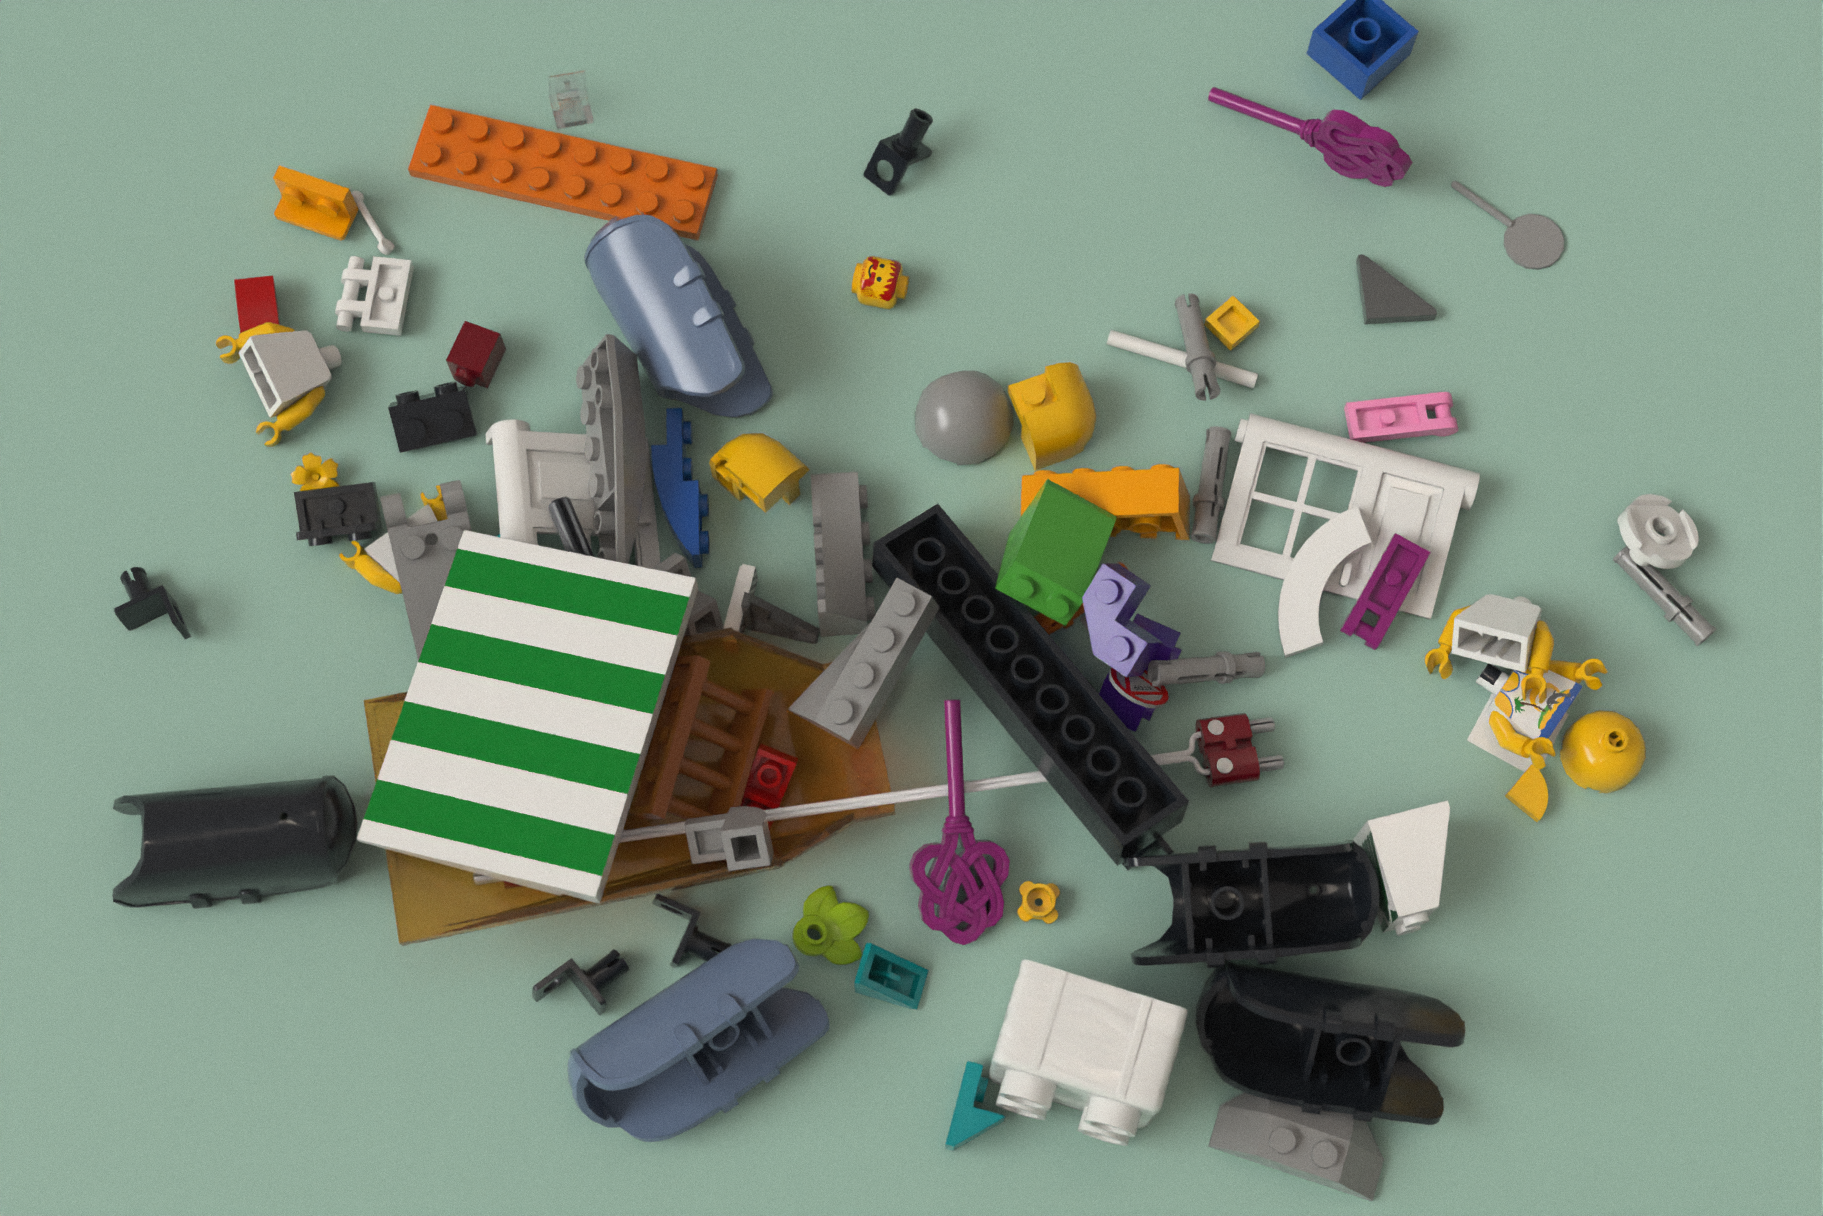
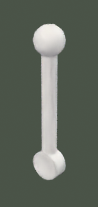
M357 190L351 192L358 209L379 242L377 245L378 250L385 255H390L394 249V244L390 240L385 239L363 202V194Z

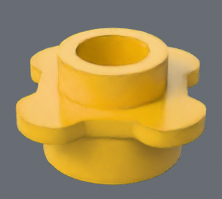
M1031 881L1022 883L1019 888V893L1022 895V905L1018 908V917L1024 922H1028L1031 919L1043 920L1046 924L1055 922L1058 918L1055 903L1060 895L1059 888L1053 883L1047 885L1042 883L1034 884ZM1041 899L1043 904L1037 906L1035 905V900Z

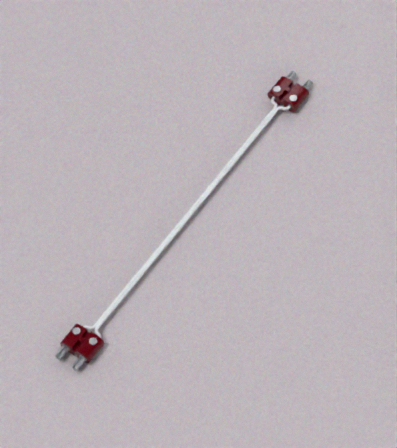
M1246 713L1197 719L1196 733L1191 735L1187 750L1151 755L1159 766L1191 762L1199 774L1205 775L1210 788L1258 781L1260 772L1283 769L1284 767L1281 755L1258 758L1255 746L1252 747V734L1274 731L1275 723L1273 718L1249 720ZM1196 739L1200 754L1203 753L1204 757L1203 768L1195 757L1188 756L1194 752ZM1040 771L966 781L964 782V793L1048 781ZM948 784L764 811L768 822L948 796ZM685 822L623 830L619 843L686 833ZM473 873L476 885L503 881ZM504 881L505 889L525 887Z

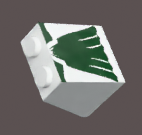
M1448 800L1368 820L1353 839L1355 843L1365 850L1376 871L1380 890L1377 916L1383 933L1395 930L1397 936L1418 931L1421 929L1420 925L1427 923L1429 916L1439 907L1450 814Z

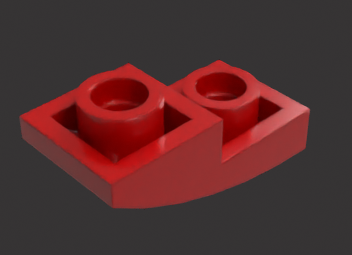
M274 276L235 279L240 333L266 322L280 325Z
M760 743L752 763L741 806L756 807L762 810L779 808L798 758ZM768 821L769 831L771 829L773 821Z

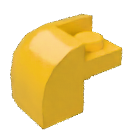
M1065 362L1045 367V373L1008 386V394L1022 424L1021 439L1035 471L1070 459L1084 450V447L1093 436L1097 416L1093 399L1077 364Z
M763 433L741 434L727 442L709 461L712 477L739 501L747 496L765 513L781 498L790 505L800 495L799 480L809 471V468L779 441Z

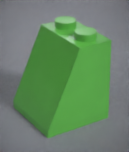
M1047 479L1008 535L995 589L1066 626L1083 603L1082 597L1094 579L1117 516Z

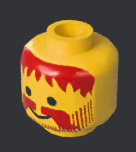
M868 256L863 261V264H856L851 291L857 294L858 301L863 305L891 309L896 305L898 298H906L909 276L902 275V264L897 260Z

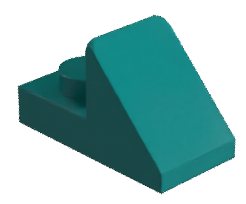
M970 1061L966 1063L945 1149L954 1151L1005 1121V1115L973 1107L974 1101L983 1103L989 1078L981 1076L984 1066L982 1064Z

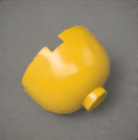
M1599 710L1581 716L1566 730L1563 736L1562 749L1560 750V760L1566 774L1578 786L1584 789L1589 787L1600 791L1599 793H1611L1623 789L1639 774L1646 758V744L1640 729L1629 718L1615 711Z

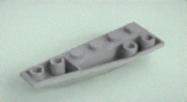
M606 334L596 348L591 351L585 362L579 366L576 374L577 387L582 390L583 398L580 418L582 424L586 425L587 433L584 453L586 460L590 461L591 468L589 494L591 497H594L596 511L593 516V530L595 534H598L600 546L597 558L628 564L637 534L644 493L646 468L645 420L637 356L616 336Z

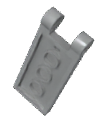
M460 480L440 484L447 514L446 520L410 528L407 525L400 493L380 497L418 660L463 531H472ZM428 534H435L438 537V542L435 545H429L426 542Z

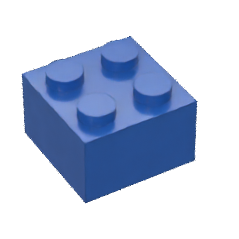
M1346 0L1313 30L1306 54L1361 100L1411 54L1419 31L1382 0Z

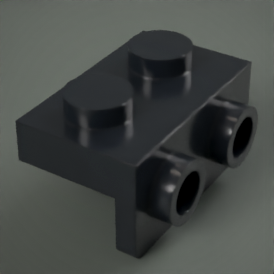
M448 382L434 386L435 393L419 396L418 390L395 395L396 401L390 403L388 409L400 453L477 435L468 399L467 386L457 387L456 382Z
M375 482L294 492L300 530L296 532L297 540L308 539L309 546L333 543L332 536L343 534L348 535V541L372 538L371 531L382 528Z

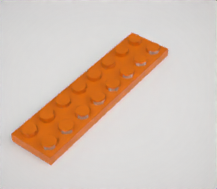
M430 105L408 168L412 177L608 221L614 217L624 219L634 215H650L670 225L679 237L697 241L700 237L718 177L717 168L435 105Z

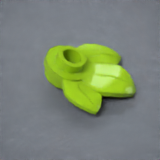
M833 886L818 888L808 896L803 904V918L796 923L792 932L793 943L804 955L811 957L822 955L836 965L853 963L862 958L861 949L854 938L866 927L869 912L856 903L843 902L838 904ZM807 930H817L821 938L819 940L811 939L807 934Z

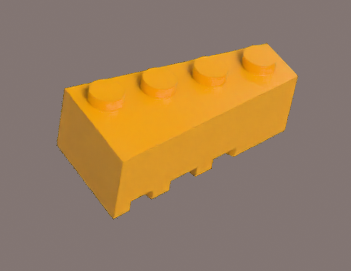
M1167 464L1153 465L1150 469L1143 470L1118 466L1112 468L1111 471L1095 472L1089 468H1078L1073 470L1072 473L1057 474L1050 470H1039L1034 472V475H1022L1021 516L1046 480L1049 479L1117 516L1110 537H1116L1121 530H1130L1140 533V538L1156 539L1157 532L1159 531L1175 532V540H1190V495L1179 468H1174Z

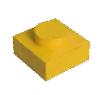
M1232 296L1206 318L1204 326L1231 351L1258 328L1260 321L1236 297Z

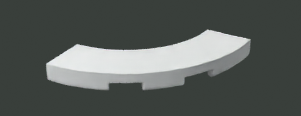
M1358 506L1342 512L1317 529L1306 540L1289 566L1283 581L1278 608L1279 633L1285 658L1323 645L1319 626V605L1325 585L1331 574L1347 558L1359 550L1370 546L1372 543Z

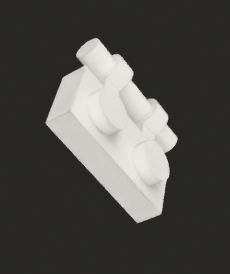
M351 256L348 268L344 269L342 273L341 283L344 285L342 299L338 300L336 304L335 314L338 316L336 328L340 331L349 332L352 329L353 319L360 317L362 318L360 326L363 332L401 336L414 269L412 261L373 256L371 270L363 269L365 260L361 257ZM366 286L365 301H358L359 288Z

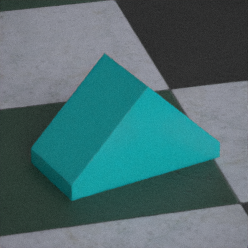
M866 943L854 981L855 993L917 1010L929 970L873 943Z

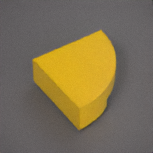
M1531 764L1505 797L1534 821L1538 822L1545 813L1548 804L1546 781L1541 772Z

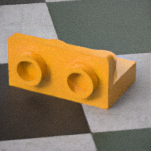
M279 165L273 177L282 196L274 212L276 219L343 241L359 210L350 189Z

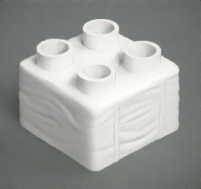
M1024 959L1020 964L1019 975L1011 993L989 1070V1078L992 1082L1001 1085L996 1105L1007 1111L1039 1120H1045L1047 1110H1050L1052 1102L1083 1111L1078 1127L1079 1132L1108 1143L1127 1146L1129 1137H1135L1137 1128L1146 1127L1162 1108L1165 1090L1173 1070L1188 1010L1177 1005Z

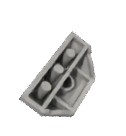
M1245 1092L1220 1105L1208 1147L1369 1201H1373L1384 1161L1366 1121L1353 1120L1352 1114L1321 1110L1320 1115L1302 1113L1301 1107L1267 1100Z

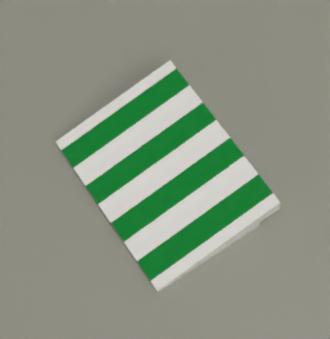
M464 530L357 840L362 843L559 896L565 894L600 904L698 592L696 578Z

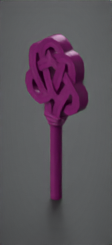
M1213 87L1209 93L1208 100L1298 134L1301 140H1304L1310 147H1315L1323 153L1324 161L1327 165L1342 176L1352 179L1366 178L1373 184L1388 187L1392 186L1395 180L1403 179L1413 163L1409 155L1400 148L1397 139L1392 134L1379 127H1371L1347 111L1333 109L1326 114L1323 120L1307 119L1304 121Z
M960 699L944 700L949 816L945 818L946 822L942 828L941 843L924 844L915 851L909 864L911 880L920 889L918 908L921 920L930 929L941 931L952 942L966 945L976 941L985 931V928L995 926L1002 918L1004 900L1000 887L1009 875L1010 860L1005 850L990 840H975L974 828L969 821V816L965 815ZM958 838L960 845L963 848L959 855H957V853L955 852L958 844ZM983 854H988L992 857L994 861L992 871ZM934 858L926 876L925 866L928 861ZM971 865L981 882L979 887L969 869ZM948 867H950V869H949V871H948V873H947V875H946V878H945V880H944V884H943L942 890H939V887H940V885H941V883H942V880H943V878H944V876H945V874H946V872H947V869H948ZM961 885L966 898L959 903L956 901ZM988 901V908L986 910L985 903ZM935 903L937 904V913H936V916H935V911H934V905H935ZM962 921L968 923V925L961 930L956 928V926L960 924Z

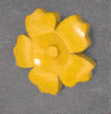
M312 452L308 455H303L302 462L304 467L298 465L295 471L291 473L292 483L302 485L300 491L339 486L338 482L332 479L338 475V463L334 462L333 458H329L321 464V456L314 455Z

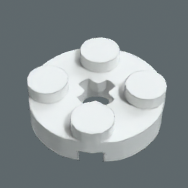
M1654 494L1641 495L1617 519L1621 536L1630 549V557L1640 566H1648L1650 564L1662 569L1677 568L1692 555L1693 550L1698 545V531L1691 517L1683 509L1678 513L1668 505L1672 501L1663 496Z

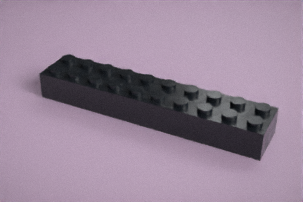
M936 504L873 543L872 567L889 588L892 587L896 578H899L934 598L940 608L926 631L928 636L1117 866L1124 862V857L1133 856L1183 821L1189 800L1027 608L1016 599L995 589L998 574L939 504Z

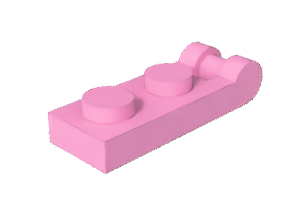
M1450 392L1347 402L1344 407L1349 438L1362 443L1429 435L1443 437L1458 432L1457 420L1451 415L1450 408L1453 407V400ZM1426 410L1434 411L1436 418L1428 419Z

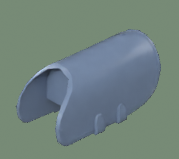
M634 215L624 219L614 217L597 231L584 255L585 264L590 271L599 295L636 354L657 394L665 399L687 403L713 415L727 417L752 415L764 407L771 400L773 390L753 348L755 342L749 330L743 327L734 309L736 303L728 290H724L713 269L703 256L691 246L684 244L683 240L670 225L650 215Z
M751 939L736 943L622 1016L576 1049L573 1048L569 1052L570 1057L567 1062L568 1081L572 1089V1096L577 1107L590 1120L607 1128L620 1127L635 1139L643 1142L670 1139L694 1128L721 1110L724 1113L728 1112L739 1104L738 1098L764 1080L768 1083L779 1075V1068L827 1033L830 1026L827 1013L820 1001L807 992L782 988L793 980L799 971L798 961L787 944L784 945L778 940Z

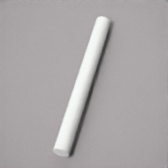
M1114 330L1110 331L1107 345L1186 368L1185 359L1187 352ZM1217 361L1214 367L1217 378L1254 389L1258 377L1257 373Z

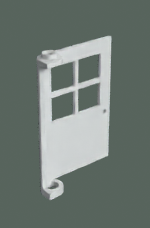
M1250 413L1248 420L1241 419L1235 437L1236 442L1242 443L1241 451L1211 561L1284 580L1289 566L1294 559L1290 556L1301 514L1305 513L1328 520L1340 514L1304 504L1316 460L1356 470L1358 472L1348 510L1358 506L1372 543L1370 546L1359 550L1347 558L1331 574L1323 591L1357 600L1389 541L1396 533L1431 552L1398 611L1431 619L1460 508L1471 509L1477 492L1480 473ZM1266 447L1308 458L1296 502L1255 491ZM1252 499L1294 510L1282 555L1240 544Z
M517 419L499 421L489 428L486 432V445H493L501 538L538 545L537 534L559 535L548 506L558 498L568 497L571 499L591 548L590 536H598V534H595L593 530V516L596 511L594 497H591L589 494L591 468L590 461L586 460L584 453L587 439L586 434L530 431L528 422ZM645 438L646 468L644 493L637 534L634 541L636 566L653 569L661 561L648 438Z

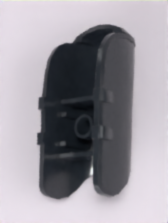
M334 775L316 779L125 795L117 798L113 804L114 810L127 815H141L142 842L141 856L131 875L112 889L113 902L129 908L191 903L194 909L212 907L213 901L241 899L242 904L261 903L262 897L331 886L337 882L338 875L348 865L356 844L358 822L355 805L345 784ZM287 814V819L282 820L283 815Z
M1353 840L1268 847L1266 842L1249 843V849L1216 851L1215 845L1198 846V852L1124 857V866H1153L1166 875L1169 879L1173 896L1171 926L1159 940L1130 953L1132 962L1135 965L1149 966L1206 962L1207 968L1225 967V961L1257 959L1258 965L1276 964V957L1352 949L1359 947L1371 933L1379 909L1380 890L1376 871L1365 850ZM1312 886L1317 887V891L1315 893H1310V888Z
M1225 961V967L1214 969L1206 980L1196 1005L1195 1023L1201 1046L1210 1055L1215 1071L1226 1083L1250 1095L1301 1107L1302 1113L1320 1115L1321 1110L1352 1114L1353 1120L1371 1122L1373 1117L1425 1125L1437 1124L1444 1111V1097L1441 1096L1437 1085L1408 1058L1400 1042L1459 1047L1465 1039V1021H1462L1457 1012L1439 999L1416 992L1236 964L1232 961Z

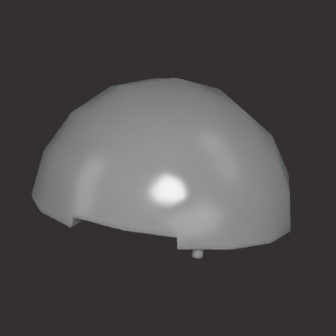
M958 371L934 380L922 391L915 411L916 434L923 447H926L938 458L957 463V465L977 464L994 456L1008 441L1014 425L1013 406L1005 391L998 382L979 371Z

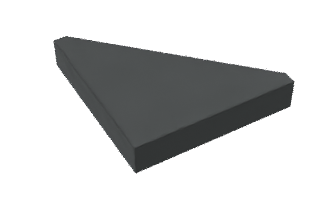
M1358 255L1356 265L1364 324L1435 320L1437 311L1434 307L1367 256Z
M744 592L741 608L747 630L811 644L817 643L820 628L751 593Z

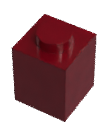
M464 321L446 362L453 378L460 384L468 387H474L476 384L488 389L506 351V347L500 333Z

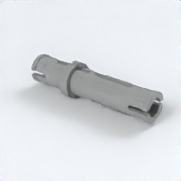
M1188 293L1190 305L1187 307L1185 294L1175 300L1174 304L1177 309L1187 352L1185 359L1186 369L1192 374L1196 398L1206 401L1204 390L1207 387L1209 398L1212 400L1220 394V387L1214 371L1216 366L1215 354L1209 349L1198 296Z
M1218 426L1209 427L1206 430L1198 494L1193 497V507L1196 509L1191 539L1205 544L1216 541L1219 512L1224 509L1222 488L1231 431Z
M1628 546L1624 547L1613 558V561L1666 613L1664 615L1665 619L1668 622L1673 620L1695 642L1696 646H1699L1716 631V628L1691 605L1693 600L1688 595L1683 597L1654 566L1650 564L1648 566H1640L1635 563L1630 557Z
M1224 651L1217 652L1215 656L1152 660L1148 665L1147 671L1148 679L1150 682H1153L1152 686L1155 687L1203 681H1217L1218 683L1225 684L1231 683L1233 679L1259 678L1263 676L1265 661L1264 657L1260 656V652L1235 655Z

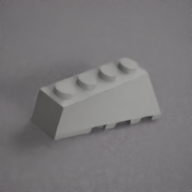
M858 472L811 475L820 636L860 634L868 625L867 621L873 620L875 616L874 596L866 597L865 583H873L871 559H863V546L870 545L869 522H861L860 509L868 508L867 486L859 485Z
M896 578L873 620L788 710L859 749L940 608L934 598Z

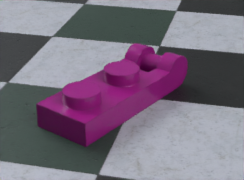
M1395 533L1353 608L1346 617L1340 631L1350 637L1352 634H1355L1365 640L1364 645L1376 650L1431 552ZM1366 610L1379 617L1374 627L1361 620Z

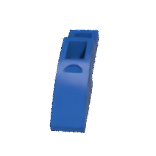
M666 408L667 445H651L655 484L665 519L673 537L694 568H703L702 554H709L710 552L709 531H702V517H709L708 493H701L699 480H693L692 457L686 458V445H692L693 442L692 422L685 421L682 408Z

